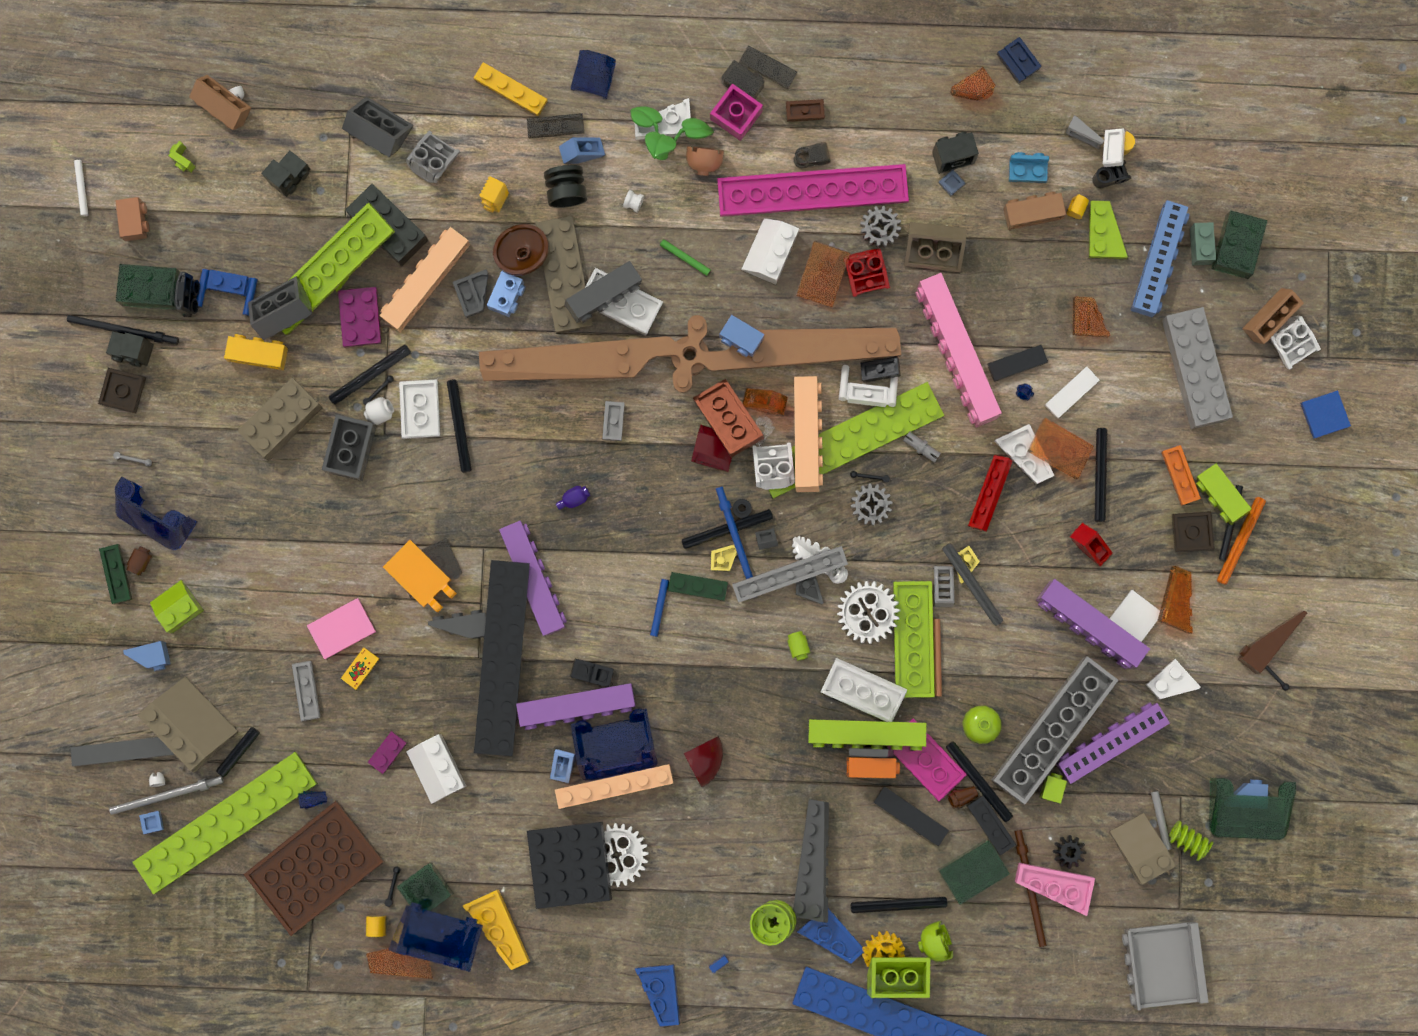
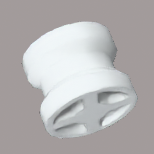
M629 190L623 207L626 209L631 208L634 212L638 213L644 195H637L634 191Z

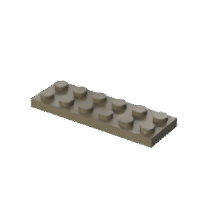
M573 216L536 222V227L544 232L549 243V252L543 263L556 334L593 327L592 318L584 323L582 321L576 323L564 305L567 298L586 287Z

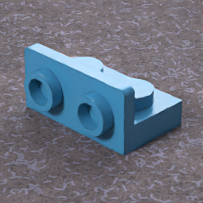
M1023 152L1014 153L1009 159V182L1047 183L1049 156H1045L1043 153H1035L1033 155H1026Z

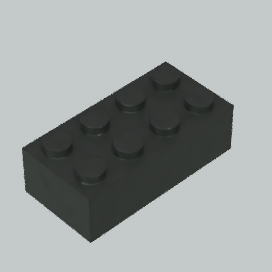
M371 184L345 210L353 218L367 203H371L395 230L381 247L403 266L428 241V238L380 190Z

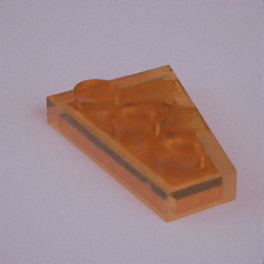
M1177 566L1171 567L1158 617L1159 622L1187 634L1193 633V627L1190 626V616H1192V609H1190V597L1192 596L1191 572Z
M425 939L366 954L370 973L433 978Z

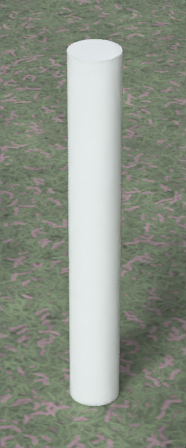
M75 160L74 166L81 216H88L82 160Z

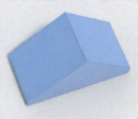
M555 749L550 779L569 783L576 754Z

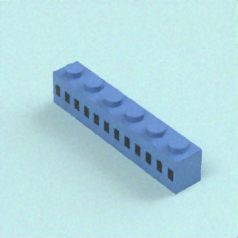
M1168 200L1163 204L1131 311L1153 317L1156 313L1160 312L1162 307L1160 299L1162 295H1165L1168 285L1165 283L1167 277L1170 278L1173 271L1171 263L1172 260L1176 259L1179 251L1176 248L1177 243L1181 242L1184 231L1181 230L1183 224L1186 225L1190 214L1187 213V206Z

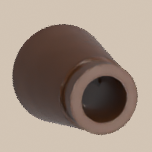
M974 786L953 790L948 794V800L953 809H960L978 797Z

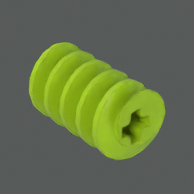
M1180 820L1177 821L1169 833L1171 837L1170 844L1177 841V848L1184 845V853L1190 849L1191 857L1198 854L1197 861L1204 858L1211 849L1213 841L1209 842L1207 837L1202 838V834H1195L1194 829L1188 830V825L1184 824L1181 826L1182 822Z

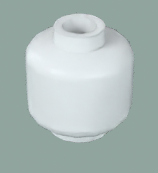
M379 397L366 404L364 416L368 422L371 421L375 425H379L392 418L394 408L388 399Z

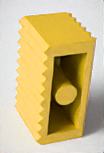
M490 176L479 194L482 200L481 204L484 205L483 208L491 213L494 211L499 213L509 192L505 183Z

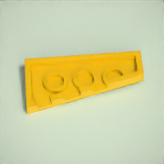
M499 889L463 905V908L473 917V921L477 926L479 925L485 933V937L492 942L498 954L511 970L530 962Z

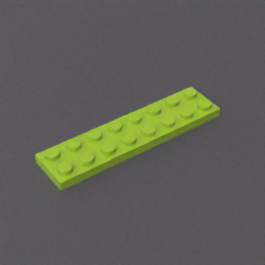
M367 203L290 278L292 279L297 276L311 302L312 312L395 232L371 203ZM303 320L296 322L289 328H285L282 332L285 335H289Z

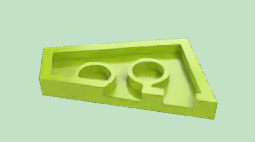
M1090 201L1089 258H1128L1110 201Z

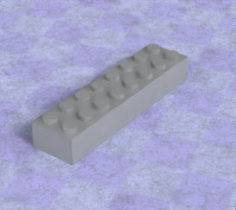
M1088 656L1083 657L991 781L1025 805L1118 682V679Z

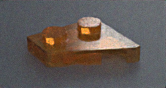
M1078 296L1073 298V335L1110 337V332L1105 328L1102 321L1104 320L1103 316L1098 311V305L1094 298Z

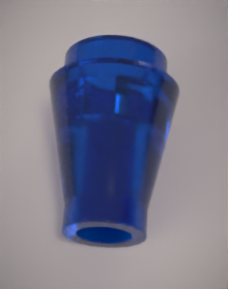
M303 791V793H298L300 809L305 808L307 810L322 803H327L326 791Z

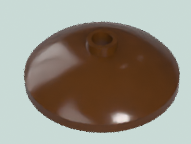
M530 224L515 225L506 229L497 238L493 247V258L499 269L514 276L526 275L537 270L544 263L548 256L549 243L544 232L538 227Z

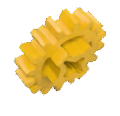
M879 931L877 937L871 935L872 940H866L867 946L862 947L864 952L862 957L867 967L870 965L871 957H905L903 953L905 947L900 937L897 938L895 933L890 936L888 931L884 935Z

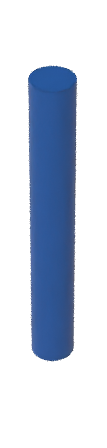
M661 579L650 636L658 637L669 580Z

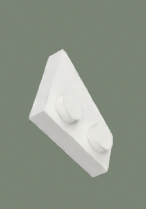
M1176 659L1170 662L1146 684L1158 699L1200 688L1199 684Z

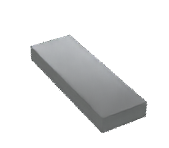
M312 661L292 664L301 721L321 718Z

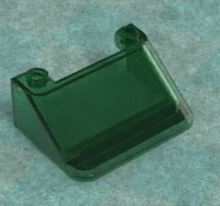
M1210 778V832L1217 837L1269 840L1285 838L1288 833L1296 794V782L1284 781L1278 788V797L1234 795V786L1230 780Z

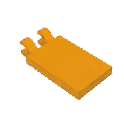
M411 540L383 566L424 608L429 604L437 613H439L443 606L434 598L441 590L451 599L457 594L448 585L451 579Z

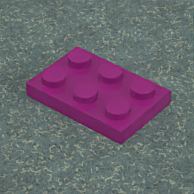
M377 288L339 290L343 347L382 344Z

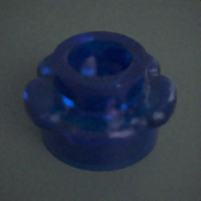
M1024 383L1017 386L1016 395L1020 399L1028 401L1030 397L1034 396L1033 388L1030 385Z

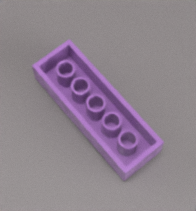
M1056 579L1049 581L1036 599L1041 609L1054 613L1053 617L1056 620L1069 624L1071 631L1077 635L1080 633L1084 635L1086 642L1092 646H1099L1105 656L1109 658L1111 656L1118 660L1116 663L1124 669L1137 668L1150 650L1149 647Z

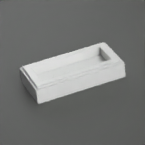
M1124 128L1105 130L1104 167L1123 165Z

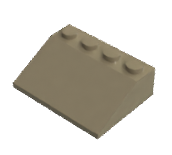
M186 677L151 702L138 715L190 771L195 773L238 733L231 723Z

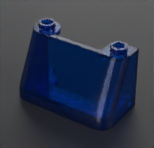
M121 476L115 486L116 516L164 547L171 550L180 549L198 521L175 510L167 512L161 520L141 507L145 501L140 495L142 486Z
M647 708L633 710L629 714V720L592 727L585 720L571 724L577 766L583 780L590 781L653 768L658 764Z
M411 902L410 906L406 905L388 950L397 954L470 972L483 925L477 924L478 920L466 917V920L424 910L421 904Z

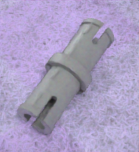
M911 431L903 440L916 449L918 454H923L933 463L941 454L928 445L926 440H921Z

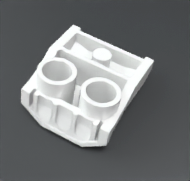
M1300 315L1289 318L1270 338L1283 364L1289 370L1294 364L1311 353L1321 350L1313 332Z
M791 443L764 447L753 446L756 487L765 490L780 489L795 483Z

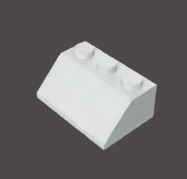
M764 218L741 270L776 285L797 239L799 228L783 221Z
M438 734L406 751L431 804L467 787L442 734Z

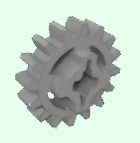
M875 206L874 212L870 209L867 211L869 216L863 215L862 219L864 221L860 223V226L864 228L861 229L860 233L866 234L864 241L870 239L869 245L876 243V248H879L880 244H883L885 248L887 247V242L893 244V238L898 239L899 235L896 232H900L901 227L897 225L901 223V220H896L898 214L892 215L891 208L885 211V206H882L881 210ZM874 217V223L868 225L869 221ZM878 224L884 226L883 230H881L880 227H877ZM893 228L892 233L887 237V231Z
M868 484L867 489L861 486V492L855 491L857 497L851 498L855 504H852L850 508H855V511L852 513L853 515H859L857 521L864 519V525L871 521V525L874 526L875 521L881 524L882 517L888 518L886 512L892 511V509L888 508L889 505H892V501L887 500L891 495L884 494L885 488L880 491L878 484L875 488ZM867 493L865 501L859 502L861 496ZM875 493L880 495L882 499L879 500L877 497H875ZM870 498L874 504L876 503L873 511L870 506L866 505L869 503ZM878 508H884L882 513L876 516ZM860 510H865L868 516H865Z

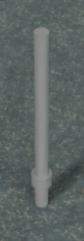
M222 776L208 780L204 778L194 784L110 807L109 812L113 815L194 791H205L212 786L224 783Z

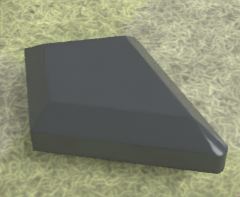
M816 576L796 582V595L819 604L824 603Z

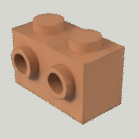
M139 197L115 200L120 238L124 241L147 238L149 224L145 221V214H147L145 202Z

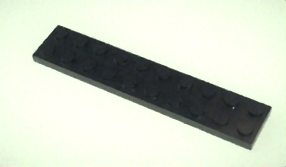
M491 560L474 753L513 756L517 713L516 704L518 702L530 563Z

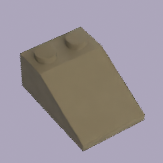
M1144 813L1109 831L1138 884L1143 885L1176 867L1167 848Z

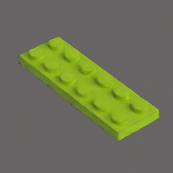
M932 581L893 582V594L896 595L893 602H899L895 609L900 610V612L895 613V616H898L900 619L894 620V623L897 625V627H894L895 684L907 689L904 698L935 697Z

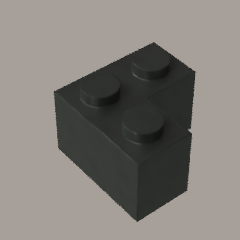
M289 150L279 163L273 159L261 174L269 184L287 197L295 192L297 184L301 180L307 178L310 167Z
M112 331L106 354L111 356V360L122 363L124 360L136 367H141V365L148 366L154 344L141 336Z

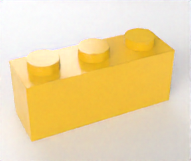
M235 334L234 337L228 336L224 359L228 362L284 371L288 348L281 341L272 340L269 343L264 342L262 338L253 337V340L246 339V336Z

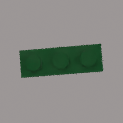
M120 544L99 548L111 603L115 605L132 600Z
M671 572L668 591L725 601L728 582Z

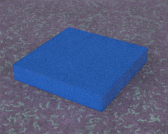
M1338 390L1300 403L1313 439L1351 426Z

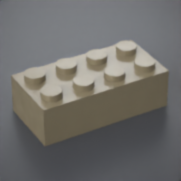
M292 377L237 431L263 458L269 461L323 407Z

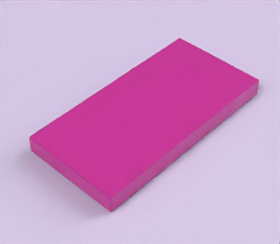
M913 718L909 721L912 723H917ZM927 732L926 747H922V750H910V746H903L902 750H894L893 753L938 802L967 775ZM885 745L889 750H893L890 745Z

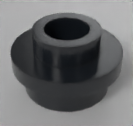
M746 499L735 501L733 504L735 516L744 518L750 515L752 507L749 501ZM744 505L746 510L741 512L738 507Z

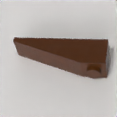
M1298 612L1248 646L1245 645L1239 652L1241 656L1238 660L1255 674H1261L1307 615V612Z

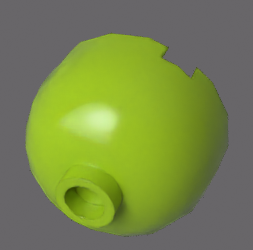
M988 706L971 708L965 714L962 721L966 737L977 744H988L994 741L999 736L1002 728L999 714Z
M941 920L927 925L922 930L921 941L918 942L921 953H925L927 957L936 962L953 958V950L949 951V945H952L946 926L944 924L941 925Z

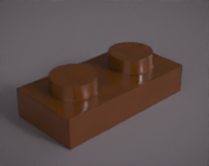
M824 99L786 101L787 122L824 120Z

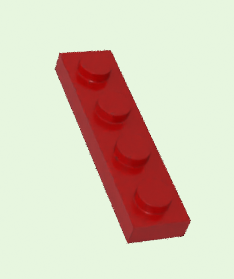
M994 455L969 521V527L987 532L1013 462L1010 458Z

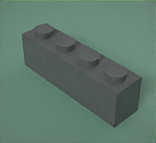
M628 261L567 298L564 305L576 323L580 321L584 323L592 318L593 313L597 311L600 313L606 310L611 302L617 303L622 300L624 294L637 291L640 288L639 285L642 282V278L632 263Z

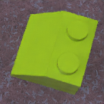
M180 580L150 602L156 618L168 633H174L204 611L183 580Z

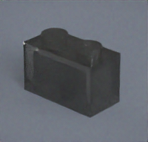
M735 60L721 77V84L729 89L733 83L754 99L757 98L764 88L765 81L759 73H752L748 70L746 64L741 61L738 63Z

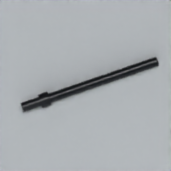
M73 315L67 316V322L122 334L126 332L154 340V342L161 344L166 342L178 345L179 337L165 335L164 332H150Z

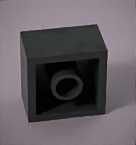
M961 132L953 138L943 137L935 143L932 154L938 174L975 164L979 154L972 132Z

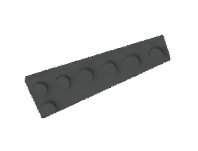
M809 799L793 910L796 917L828 923V897H826V886H828L826 866H828V858H826V848L829 846V802Z

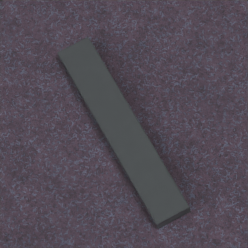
M158 737L70 747L72 767L175 755Z

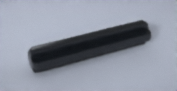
M251 727L216 772L220 776L225 777L260 732Z

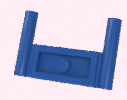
M202 269L199 282L200 293L196 296L198 307H202L205 291L209 289L246 296L243 315L249 316L248 302L254 299L258 279Z

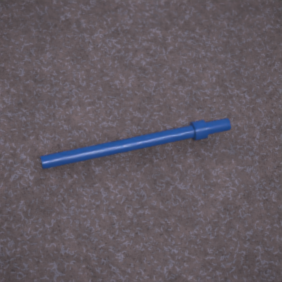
M723 486L715 488L720 501L719 507L724 513L745 578L748 579L753 577L730 510L732 506L730 501H727Z

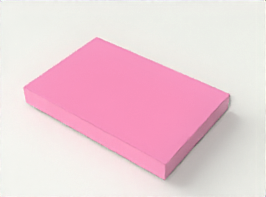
M359 598L307 625L325 660L376 633Z

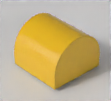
M1128 131L1125 132L1124 155H1127L1135 145V138Z
M1080 194L1072 198L1066 215L1075 219H1082L1089 200Z
M366 916L367 937L386 936V916Z

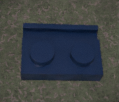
M1020 37L997 52L998 57L1018 83H1021V81L1042 67Z

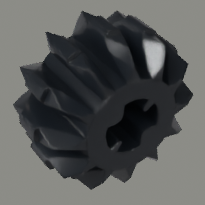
M1071 835L1067 836V842L1064 837H1060L1062 844L1054 843L1059 849L1052 850L1053 853L1059 854L1054 860H1061V867L1067 862L1068 869L1072 868V862L1075 867H1079L1077 860L1084 862L1085 859L1080 857V855L1087 853L1085 850H1080L1085 844H1078V837H1075L1072 841ZM1067 848L1074 850L1071 852V857L1065 854L1068 852Z

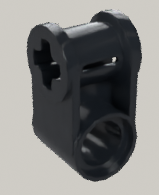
M1123 160L1122 166L1099 168L1092 178L1094 186L1104 188L1129 181L1131 175H1128L1125 167L1126 161ZM1099 174L1104 175L1106 177V181H1102L1099 178Z

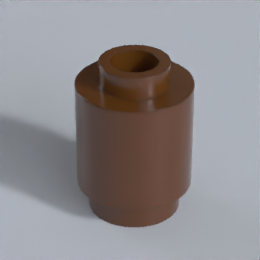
M139 546L138 549L134 548L127 562L128 567L126 570L141 576L152 558V555L149 554L150 550Z

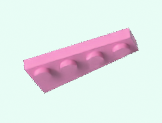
M1018 863L1016 883L1085 916L1088 915L1095 881L1094 877Z

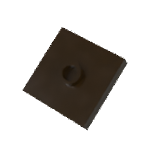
M108 368L98 404L136 414L146 377Z
M1211 511L1172 514L1175 553L1215 550Z

